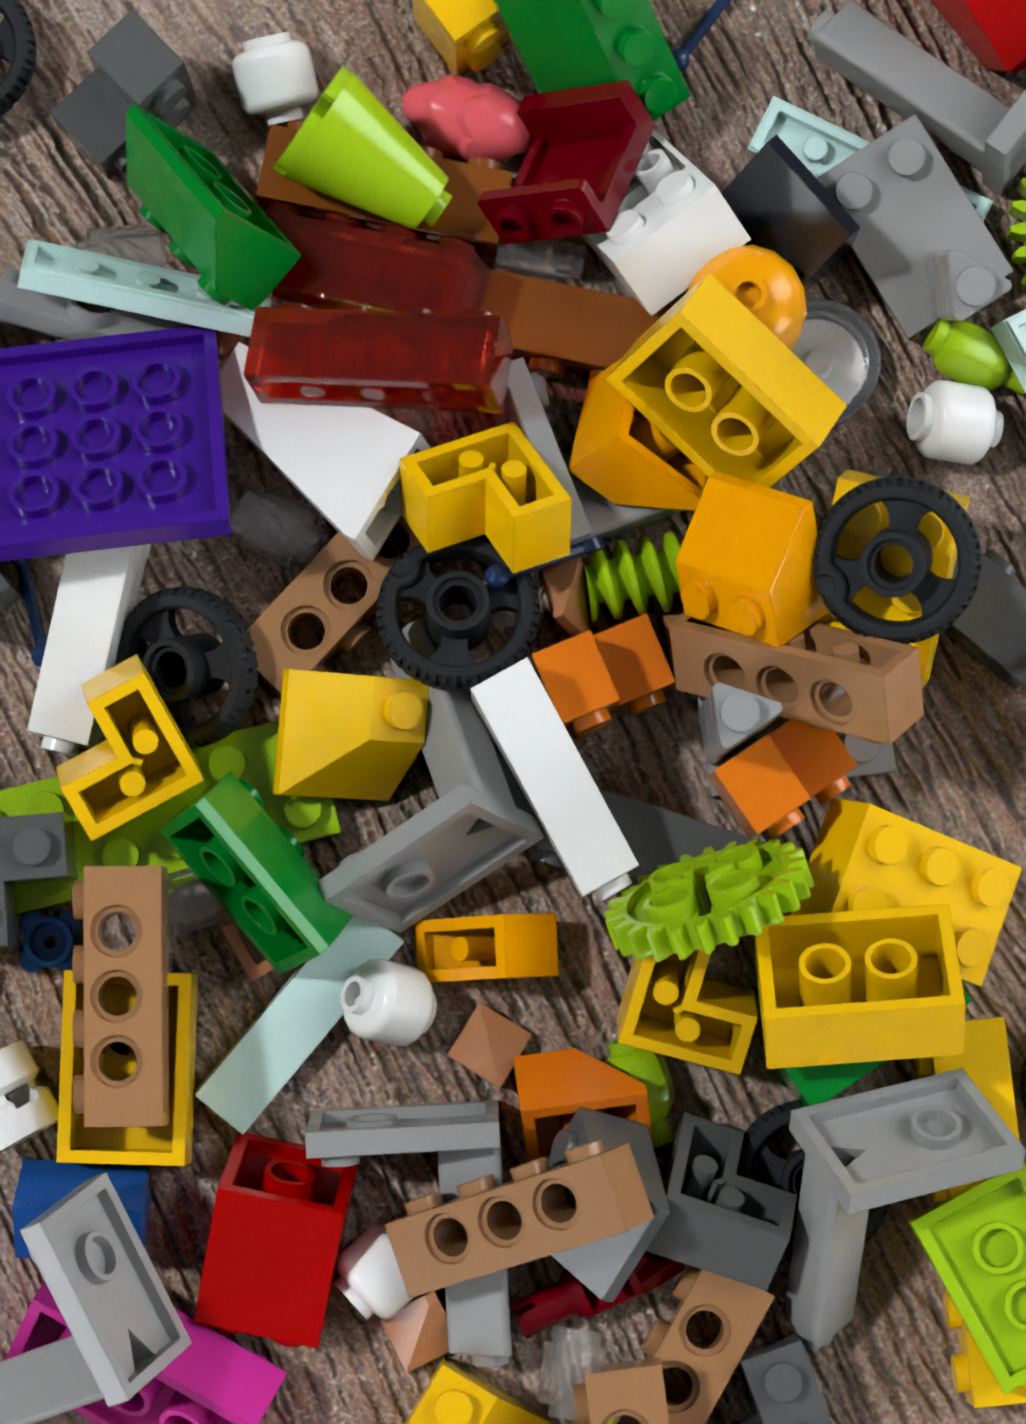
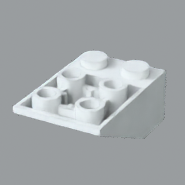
M655 129L652 131L610 231L581 235L629 294L651 316L688 289L695 275L712 258L730 248L742 247L751 240L716 185Z

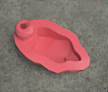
M449 74L437 81L413 85L402 96L403 113L411 125L420 132L426 146L440 150L443 156L459 158L466 163L468 157H484L502 162L515 155L527 152L533 141L532 136L517 114L521 103L508 92L494 84H479L472 79Z

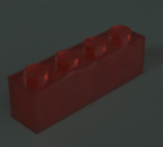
M273 201L270 202L268 209L262 208L302 255L272 290V298L472 340L491 269L475 253V247L472 244L451 237H440L438 244L417 240L418 235L416 233L393 225H383L381 232L362 229L361 223L357 220L335 213H327L324 221L304 217L305 212L282 202Z
M286 302L278 307L256 306L243 375L260 403L503 414L514 344L502 317L480 309H467L460 314L432 313L420 307H405L400 309L399 312L372 311L364 306L353 304L343 305L339 309H312L304 304Z

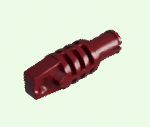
M645 1251L613 1303L598 1298L567 1269L560 1274L562 1280L528 1296L510 1301L525 1338L529 1339L533 1335L577 1315L580 1320L586 1318L589 1321L601 1312L611 1311L614 1306L619 1304L622 1306L634 1297H642L685 1270V1266L683 1263Z

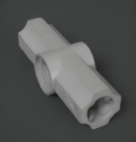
M8 267L4 268L0 281V322L54 337L55 342L184 327L185 324L17 288L20 271Z

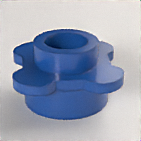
M37 911L25 914L20 921V929L24 933L22 941L24 951L19 956L22 968L30 973H37L43 967L58 968L63 973L64 970H72L73 948L76 945V935L82 929L81 919H74L73 912L65 911L58 917H44ZM48 936H53L56 939V945L53 948H48L45 945V939Z

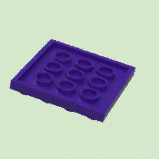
M188 326L0 348V562L232 534L217 330L199 326Z

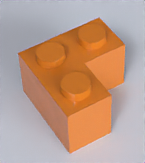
M647 613L595 635L592 634L591 630H588L531 654V665L566 730H572L575 739L586 737L610 726L609 721L612 720L610 714L626 707H630L633 716L666 703L667 699L664 692L672 689L676 683Z
M790 719L715 769L707 778L745 834L749 837H754L763 832L769 841L805 818L798 807L810 800L811 797L814 796L821 806L852 784L845 774L858 765L835 731L815 729L806 723Z

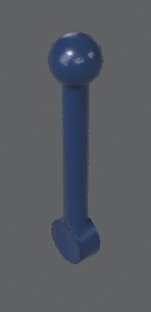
M716 0L681 47L671 50L680 72L689 66V55L731 0Z
M599 535L570 546V555L514 574L508 566L492 564L485 572V581L493 588H502L508 583L510 578L605 548L603 538Z
M31 558L10 560L17 567L35 642L31 659L36 666L41 668L47 639L28 564Z

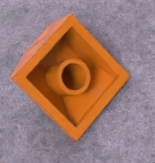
M576 1048L513 1057L528 1162L546 1156L547 1159L549 1158L555 1136L561 1129L567 1128L579 1106L647 1124L652 1141L646 1084Z

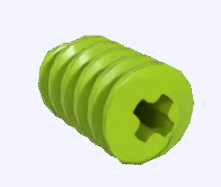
M673 532L664 533L661 548L658 552L649 536H640L636 555H632L627 544L622 539L615 540L611 559L607 558L603 549L588 553L587 562L583 564L592 623H597L601 604L605 603L615 620L622 619L626 600L632 601L640 616L646 614L651 596H656L664 612L671 611L674 593H681L675 563L681 545Z

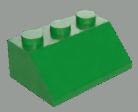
M493 0L538 93L629 80L653 122L691 97L648 0Z
M135 104L126 112L127 184L143 203L139 208L140 214L155 228L169 234L172 238L168 244L169 249L182 262L201 273L202 276L197 282L211 298L225 306L232 300L255 312L302 255L212 149Z
M230 771L212 783L159 828L158 831L280 975L321 955L331 946L349 923L352 915L348 911L324 902L318 880L324 876H318L303 858L304 850L298 839L287 829L278 828L262 809L264 803L257 790L247 781L237 779Z

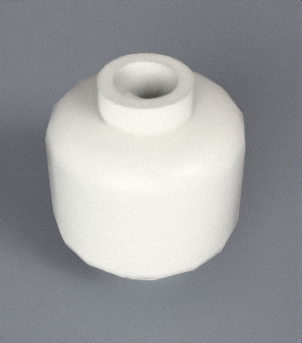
M290 31L242 42L244 52L234 57L232 69L244 112L253 116L265 114L268 126L304 118L301 106L313 102L319 94V87L308 45L303 41L292 40Z
M936 380L926 387L924 392H918L913 397L908 410V437L910 440L915 441L921 455L930 459L968 465L975 464L985 456L989 447L997 446L1003 433V415L1001 411L996 410L994 398L988 389L981 386Z
M385 959L366 961L347 979L341 991L344 1019L350 1031L365 1040L390 1046H408L429 1029L436 1015V996L426 974L415 967Z
M373 1225L369 1227L338 1256L336 1270L340 1276L333 1283L366 1319L373 1313L380 1318L389 1319L412 1299L408 1296L385 1226Z

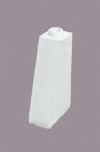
M238 342L230 356L220 362L223 414L363 557L373 561L401 516L400 458L431 448L420 432Z
M151 544L66 554L27 729L31 733L43 737L40 748L75 757L78 755L79 747L90 749L98 744L101 728L86 704L81 684L117 665L116 659L124 623L129 613L135 607Z
M528 657L470 688L473 704L581 898L594 892L599 902H602L632 885L633 883L627 873L636 869L639 864Z

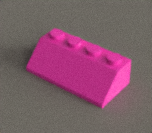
M45 1281L33 1297L6 1359L72 1335ZM175 1308L192 1344L129 1401L108 1407L105 1399L73 1409V1411L96 1424H259L287 1372L271 1364L262 1355L250 1352L217 1333L211 1326L193 1322V1318Z

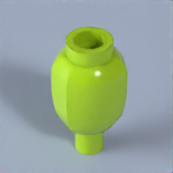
M938 319L934 323L925 339L922 351L932 356L935 367L941 373L963 384L981 386L988 390L1003 385L1021 395L1025 394L994 334L966 319L963 321L952 320L950 323Z
M618 1038L611 1040L607 1043L610 1056L606 1060V1064L646 1084L653 1148L672 1142L673 1136L666 1116L673 1105L674 1090L664 1056L618 1043Z

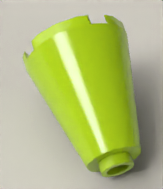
M344 65L340 67L339 71L330 81L303 121L293 140L289 142L272 169L283 178L412 230H415L421 221L432 227L452 198V195L444 190L449 177L361 80Z

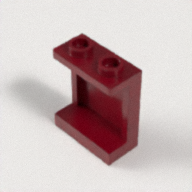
M623 80L525 95L517 114L533 138L531 146L512 187L484 191L478 201L479 207L504 245L609 232L655 127V123L630 81Z

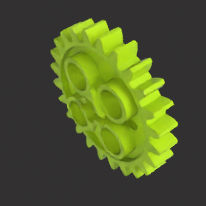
M755 838L743 845H737L736 841H731L722 850L714 851V848L709 846L699 856L692 857L684 854L680 856V862L660 864L657 866L658 869L652 874L636 877L638 885L624 888L620 891L622 897L609 901L611 909L604 911L605 923L614 949H620L623 957L634 954L636 961H641L653 955L655 962H661L672 954H678L679 960H684L694 950L702 949L706 955L711 954L718 944L725 942L730 946L738 945L739 937L759 936L763 934L762 928L767 924L784 922L782 913L798 911L801 908L799 901L810 898L809 888L814 886V882L803 849H796L792 841L782 845L778 838L762 845L759 838ZM706 889L712 904L711 908L706 896Z

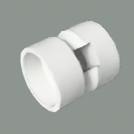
M19 1040L0 1049V1153L58 1122L59 1105L48 1086H37L35 1078L40 1069L24 1040Z

